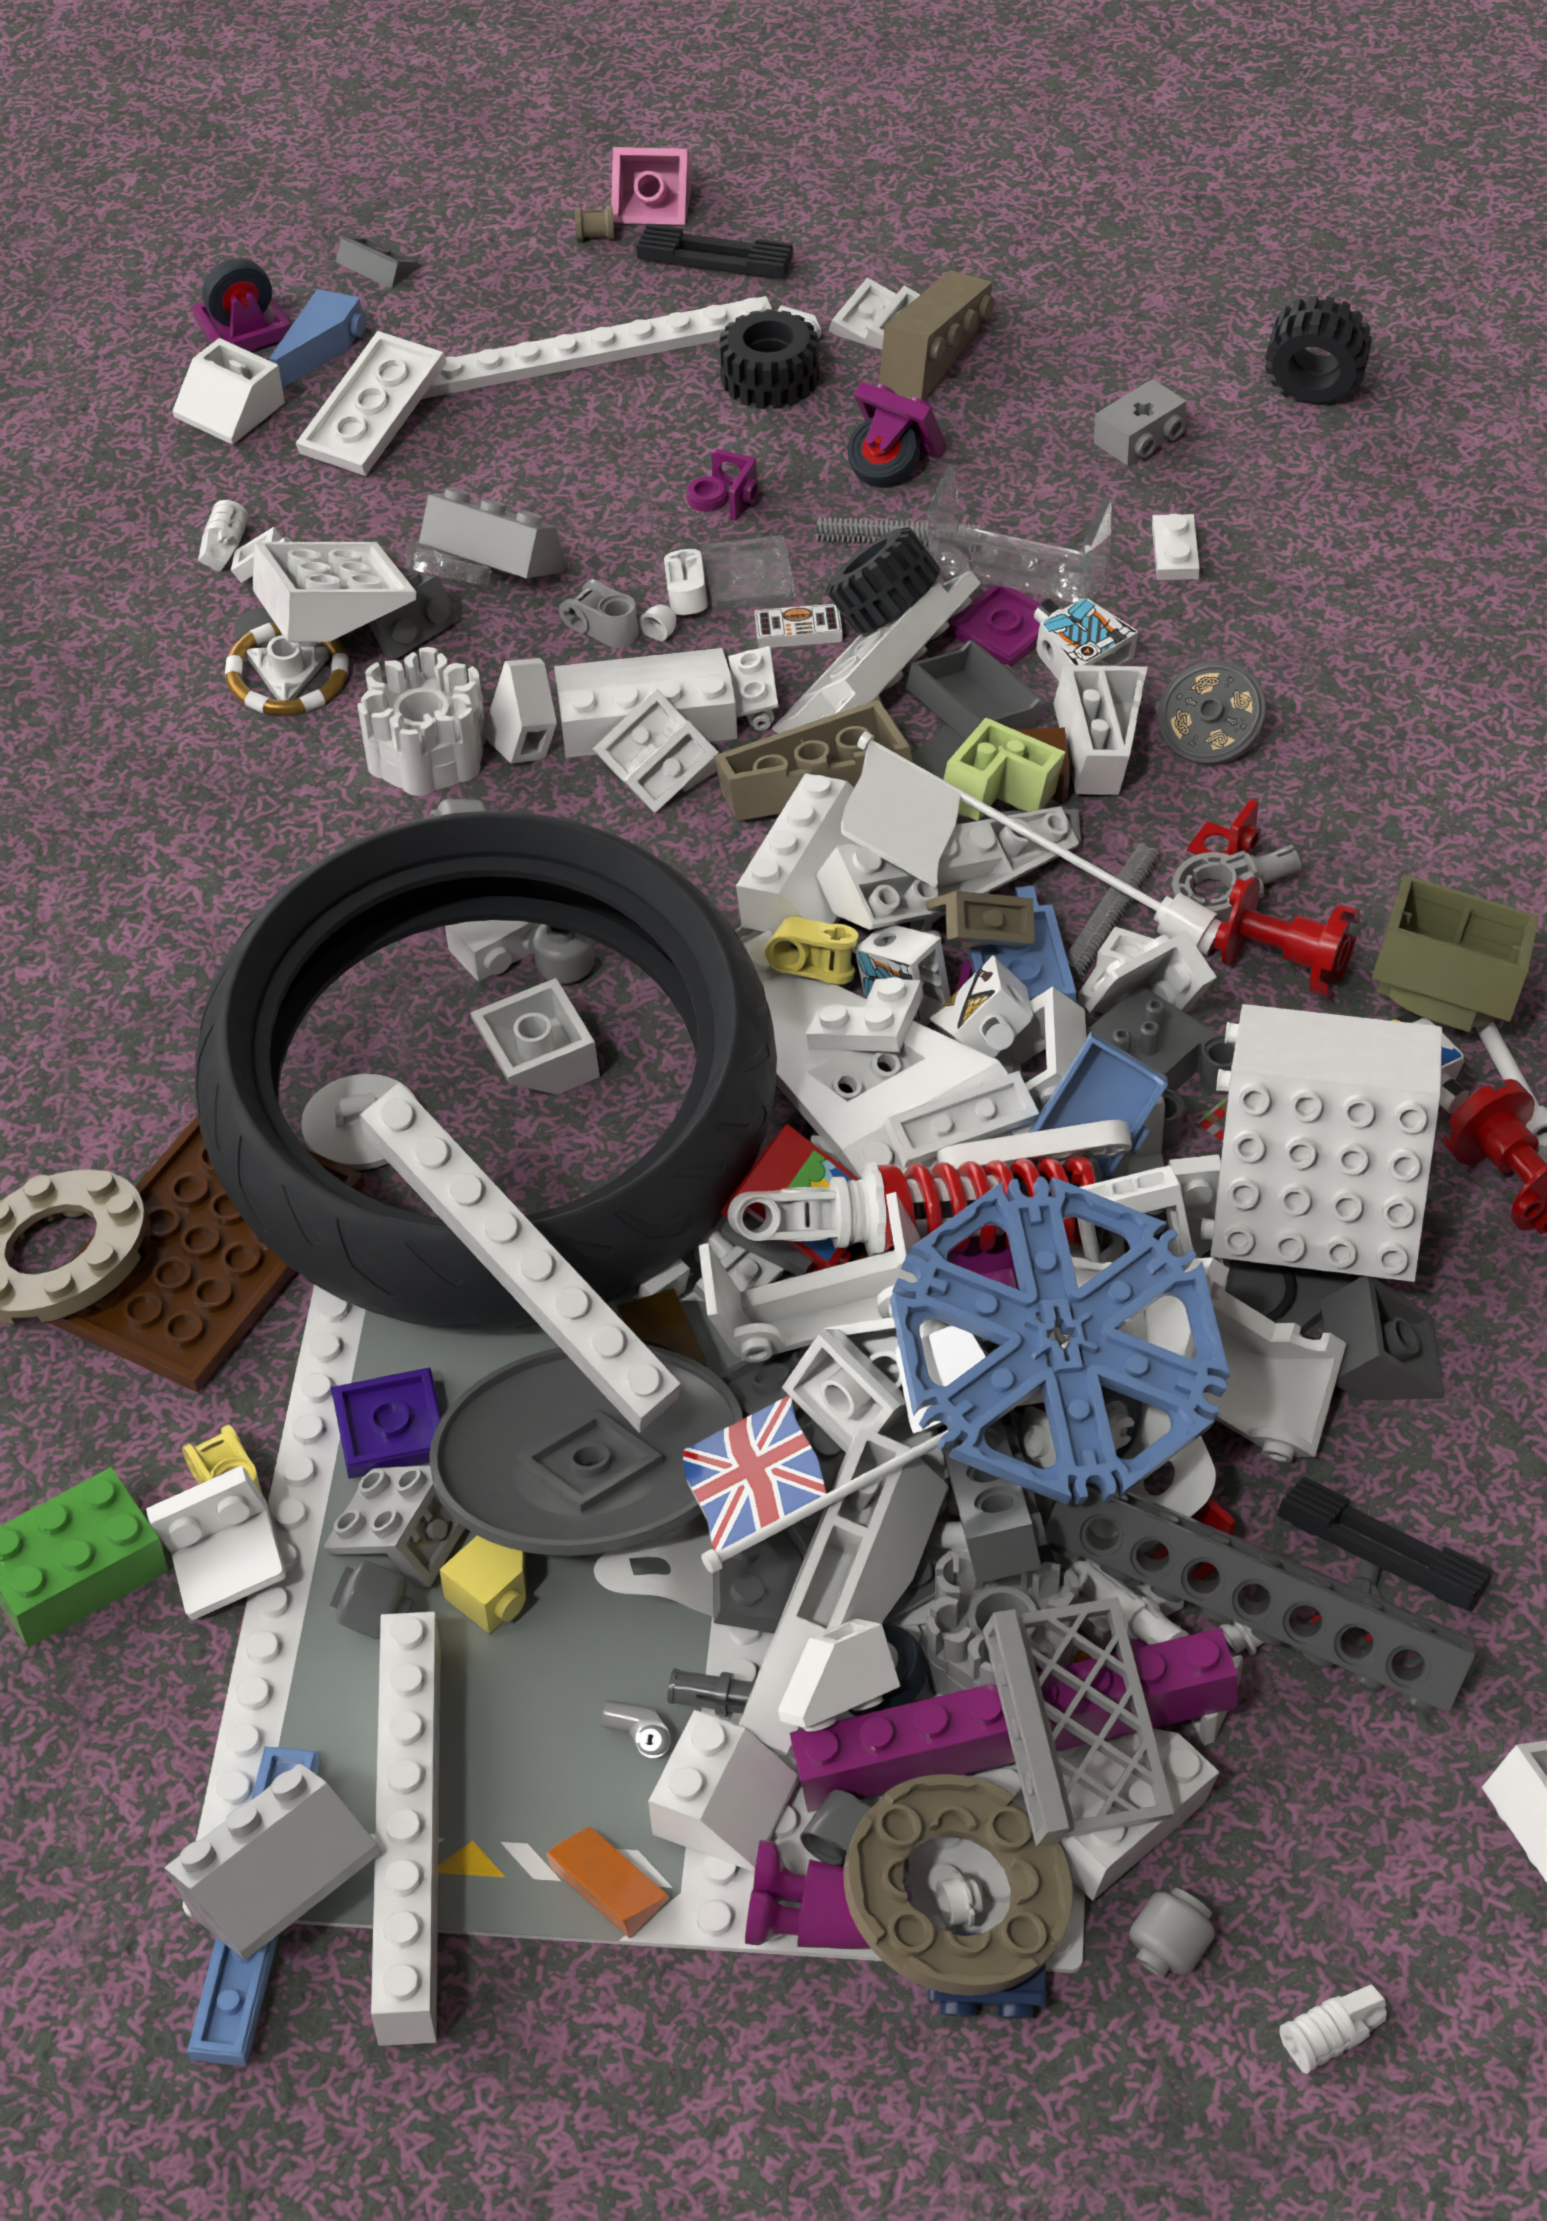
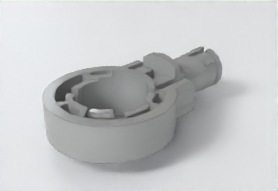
M1292 844L1257 858L1253 855L1250 856L1245 851L1233 855L1219 852L1198 854L1187 859L1177 868L1172 880L1173 897L1175 898L1178 893H1181L1217 913L1218 920L1228 923L1234 907L1229 904L1230 894L1238 878L1246 881L1250 877L1258 878L1260 881L1259 898L1264 897L1265 884L1301 872V862ZM1193 878L1197 884L1210 878L1212 880H1220L1221 884L1228 886L1230 889L1226 892L1225 896L1212 899L1211 906H1206L1204 898L1194 895Z

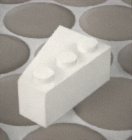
M1063 665L1053 704L1059 728L1065 727L1068 762L1076 794L1119 795L1131 752L1147 667Z

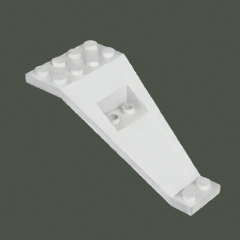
M770 930L743 943L763 984L772 1016L777 1054L776 1085L837 1155L844 1167L860 1180L866 1163H876L877 1165L894 1164L901 1169L903 1174L908 1168L903 1167L884 1127L887 1117L1008 1075V1072L999 1060L915 1021H912L900 1052L808 1049L805 1034L818 1006L839 1004L850 1007H863L867 999L835 984H828L818 979L776 971L769 965L765 955L766 946L773 935ZM877 1063H887L892 1071H882ZM847 1084L852 1088L853 1092L844 1093L839 1089L838 1085ZM1034 1122L987 1139L1028 1133ZM937 1156L920 1163L928 1167L931 1172L933 1167L938 1164Z

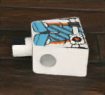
M1047 599L1037 607L1034 613L1035 620L1041 624L1039 626L1037 653L1058 680H1060L1063 665L1123 666L1134 659L1138 631L1089 599H1080L1065 609H1062L1053 600Z
M891 925L877 928L865 940L858 938V944L852 949L851 964L859 968L864 995L868 997L876 979L895 977L902 980H921L924 996L913 1021L926 1027L931 1022L930 1017L951 998L940 937Z

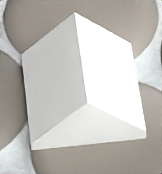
M824 1329L820 1332L782 1386V1389L845 1452H847L861 1426L884 1435L907 1411L904 1393L840 1329Z

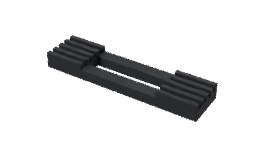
M653 224L646 225L644 234L641 235L639 244L636 246L637 259L782 279L793 257V243L756 239L755 243L685 234L682 228ZM685 248L748 257V259L680 249Z
M1305 1476L1301 1478L1300 1482L1298 1481L1296 1487H1293L1291 1492H1288L1281 1501L1277 1514L1278 1517L1311 1535H1316L1434 1594L1435 1597L1455 1607L1468 1611L1489 1584L1493 1569L1446 1546L1440 1551L1349 1506V1498ZM1338 1523H1341V1524H1343V1525H1345V1526H1347V1527H1349V1528H1351V1529H1353V1530H1355V1531H1357V1532H1359V1533H1361V1534H1363V1535H1365V1536H1367V1537H1369V1538H1371V1539H1373V1540H1375V1541H1377V1542H1379V1543H1381V1544H1383V1545H1385V1546H1387V1547H1389V1548H1391V1549H1393V1550H1395V1551H1397V1552H1399V1553H1401V1554H1403V1555H1405V1556H1407V1557H1409V1558H1411V1559H1413V1560H1415V1561H1417V1562H1419V1563H1421V1564H1423V1565H1425V1566H1427V1567H1429V1568H1425V1567H1423V1566H1421V1565H1419V1564H1417V1563H1415V1562H1413V1561H1411V1560H1409V1559H1407V1558H1405V1557H1403V1556H1401V1555H1399V1554H1397V1553H1395V1552H1393V1551H1391V1550H1389V1549H1387V1548H1385V1547H1383V1546H1381V1545H1379V1544H1377V1543H1375V1542H1373V1541H1371V1540H1369V1539H1367V1538H1365V1537H1363V1536H1361V1535H1359V1534H1357V1533H1355V1532H1353V1531H1351V1530H1349V1529H1347V1528H1345V1527L1339 1525Z

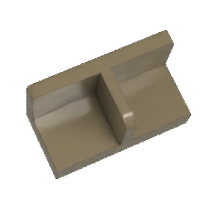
M954 891L926 901L927 910L946 912L947 940L960 941L964 948L974 949L987 944L1026 947L1035 944L1033 898Z

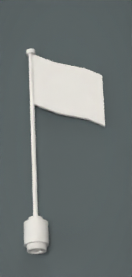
M867 731L861 735L857 747L866 751L862 775L844 809L841 835L861 846H867L876 855L936 888L938 884L939 860L955 829L959 802L961 800L1157 911L1154 921L1159 923L1157 933L1160 935L1167 934L1169 939L1186 931L1201 953L1208 956L1214 948L1215 935L1222 922L1217 919V913L1181 893H1178L1174 899L1167 896L1160 903L873 741L874 735Z

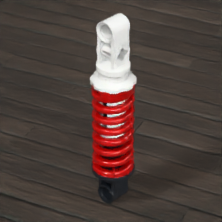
M1092 1153L1068 1158L1063 1165L1053 1158H1044L1036 1166L1027 1159H1019L1014 1161L1010 1167L1001 1160H993L988 1162L984 1168L974 1161H967L962 1163L956 1170L948 1162H941L936 1164L930 1172L928 1167L921 1163H915L910 1165L904 1174L894 1164L877 1165L876 1163H866L861 1180H848L847 1182L844 1177H832L829 1188L790 1187L776 1191H749L741 1193L729 1205L728 1221L735 1232L750 1240L816 1241L831 1237L835 1248H846L850 1242L864 1243L867 1254L871 1257L889 1252L891 1246H894L886 1194L897 1193L921 1239H923L1002 1181L1005 1195L1010 1181L1017 1179L1021 1193L1027 1197H1034L1033 1185L1037 1177H1044L1048 1184L1052 1177L1074 1186L1082 1187L1127 1175L1102 1176L1099 1162ZM1049 1190L1048 1196H1049V1197H1052V1194H1051V1192H1050V1190ZM760 1202L766 1211L765 1221L759 1228L748 1230L743 1224V1212L751 1203ZM1166 1208L1144 1213L1162 1221L1168 1219ZM1069 1217L1064 1219L1063 1223L1068 1245L1083 1246L1077 1218ZM986 1225L970 1236H976L977 1244L981 1250L990 1251L995 1246L996 1235H1002L1006 1248L1011 1250L1008 1236L999 1226ZM1094 1225L1098 1245H1100L1104 1228ZM970 1237L953 1248L954 1251L964 1252L967 1250Z

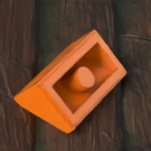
M590 1826L555 1845L546 1854L551 1869L629 1939L669 1900V1896Z

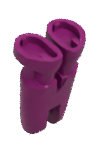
M759 1841L753 1890L750 1896L745 1944L759 1946L778 1935H798L797 1947L871 1949L857 1929L848 1908L844 1890V1867L809 1859L806 1875L798 1874L785 1867L781 1850L775 1842ZM904 1885L908 1901L911 1904L912 1888ZM778 1902L801 1903L800 1909L785 1907Z

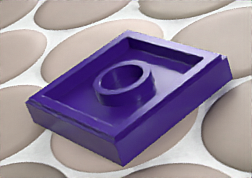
M431 1367L331 1387L348 1479L364 1476L373 1468L408 1467L430 1462L431 1442L435 1430L442 1419Z

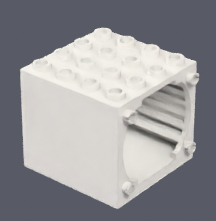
M1242 1004L1239 1024L1227 1022L1225 1043L1236 1044L1231 1071L1219 1069L1216 1091H1229L1215 1220L1202 1218L1200 1239L1212 1240L1210 1257L1415 1282L1440 1100L1442 1027Z

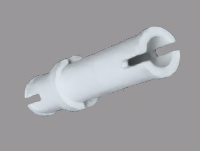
M1062 1556L1059 1564L1062 1566L1060 1576L1064 1578V1573L1070 1568L1078 1578L1079 1589L1092 1601L1118 1597L1130 1638H1139L1147 1645L1189 1636L1185 1630L1171 1622L1160 1612L1161 1609L1154 1600L1147 1596L1142 1598L1121 1580L1104 1573L1100 1569L1099 1563L1080 1556L1079 1559Z

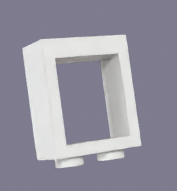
M1053 986L1030 1001L1033 1014L1031 1022L1014 1038L1012 1044L1007 1049L1001 1050L994 1057V1059L1000 1061L1008 1074L1019 1071L1021 1075V1064L1046 1049L1047 1070L1025 1083L1039 1114L1086 1040L1085 1009Z
M1170 1165L1079 1187L1142 1213L1166 1208L1170 1230L1175 1229L1178 1233L1172 1243L1175 1256L1182 1257L1193 1249L1181 1186ZM1077 1218L1085 1259H1088L1090 1262L1102 1263L1094 1224Z

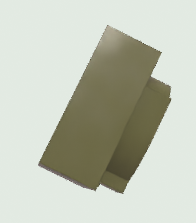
M1404 874L1372 975V979L1379 981L1376 992L1389 996L1403 1008L1421 1017L1470 1032L1472 1027L1487 1025L1496 1018L1510 1022L1528 974L1539 916Z

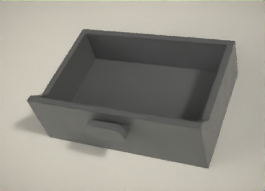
M972 639L968 640L959 650L912 663L906 684V689L965 740L985 718L1011 729H1033L1036 726L1043 698L1020 680L1018 672L1008 664L1002 665Z

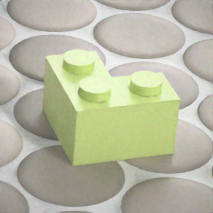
M985 718L948 760L944 781L988 806H991L996 799H999L1022 811L1042 810L1055 794L1065 751ZM960 800L958 814L979 821L984 813Z

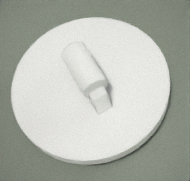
M358 1074L340 1078L324 1086L310 1099L302 1115V1132L308 1149L353 1170H367L388 1164L389 1162L362 1134L360 1114L399 1081L382 1075ZM403 1085L409 1091V1093L415 1098L414 1094L405 1085Z

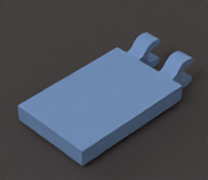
M1033 885L1015 887L1017 897L1033 898L1035 944L1026 947L987 944L974 949H967L973 975L994 955L1027 987L1030 1001L1053 986L1076 1003V989L1053 905L1039 906Z

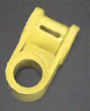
M790 916L778 925L766 946L765 955L769 965L781 973L818 979L828 984H846L854 979L855 968L851 964L852 949L858 944L859 934L852 927L843 924H828L805 919L800 916ZM785 941L792 942L798 949L790 947Z
M229 1424L222 1427L221 1434L195 1447L191 1444L182 1447L185 1461L199 1485L243 1466L262 1494L255 1466L246 1454L236 1432Z

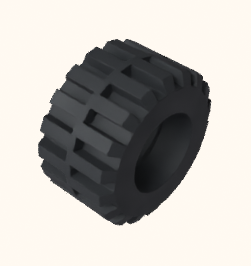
M1309 296L1308 302H1304L1302 299L1293 301L1292 308L1286 306L1281 311L1280 317L1276 318L1265 360H1267L1265 369L1267 374H1271L1270 382L1274 387L1280 386V393L1286 398L1291 395L1295 397L1294 401L1303 403V401L1311 402L1312 405H1319V403L1325 402L1327 406L1336 404L1337 398L1345 401L1351 396L1352 391L1356 392L1360 387L1361 381L1364 379L1370 354L1372 336L1369 335L1370 327L1368 322H1362L1363 315L1358 310L1352 312L1350 310L1351 305L1343 301L1339 304L1334 302V297L1326 296V300H1319L1318 296ZM1305 348H1321L1330 352L1332 355H1317L1309 352Z
M766 309V311L762 312L757 310L749 312L750 314L747 316L741 315L735 318V322H729L725 326V331L721 332L719 343L721 381L724 390L729 391V396L732 399L740 398L741 404L749 406L752 402L756 403V408L765 409V405H773V409L781 408V403L785 402L789 406L797 403V397L804 400L810 396L809 390H815L817 381H819L818 335L814 331V326L810 322H805L804 317L791 315V312L784 310L781 312L775 311V309Z
M910 527L900 528L878 538L842 566L831 579L826 588V594L854 631L862 634L884 626L915 604L933 586L941 572V568Z

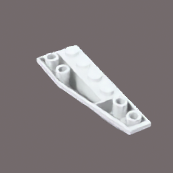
M1061 806L1008 815L1011 819L1068 851L1075 849L1079 845ZM992 818L955 826L939 860L938 884L936 888L876 855L867 846H861L857 843L837 846L817 872L816 877L833 914L870 930L946 915V912L927 910L926 901L954 891L988 894L1060 856Z
M861 1426L847 1449L831 1491L912 1448ZM920 1457L824 1508L738 1726L746 1728L768 1749L786 1756L792 1748L789 1733L804 1729L781 1722L778 1709L809 1638L855 1618L881 1624L912 1582L948 1489V1485Z

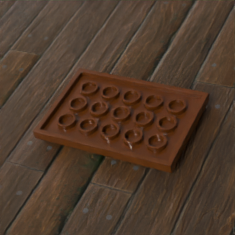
M197 1114L135 1186L149 1212L151 1222L150 1236L143 1238L138 1249L141 1259L117 1287L100 1300L78 1312L48 1321V1323L198 1393L296 1271L282 1262L257 1237L229 1200L211 1164L200 1131ZM307 1150L327 1171L346 1185L359 1192L365 1187L362 1173ZM95 1233L70 1262L87 1249Z

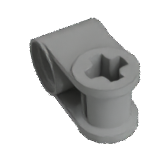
M588 580L583 585L581 593L573 599L564 600L559 606L560 616L568 627L581 634L585 633L608 646L625 648L633 645L639 639L634 599L629 595L605 586L598 580Z

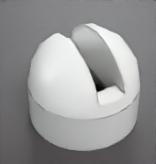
M659 604L649 608L640 617L639 624L646 636L663 642L673 633L676 627V615L669 606Z

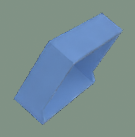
M1091 1031L1028 1133L1106 1120H1123L1129 1123L1132 1149L1129 1152L1135 1155L1150 1132V1129L1143 1124L1168 1086L1167 1077ZM1124 1154L1097 1159L1102 1176H1111Z

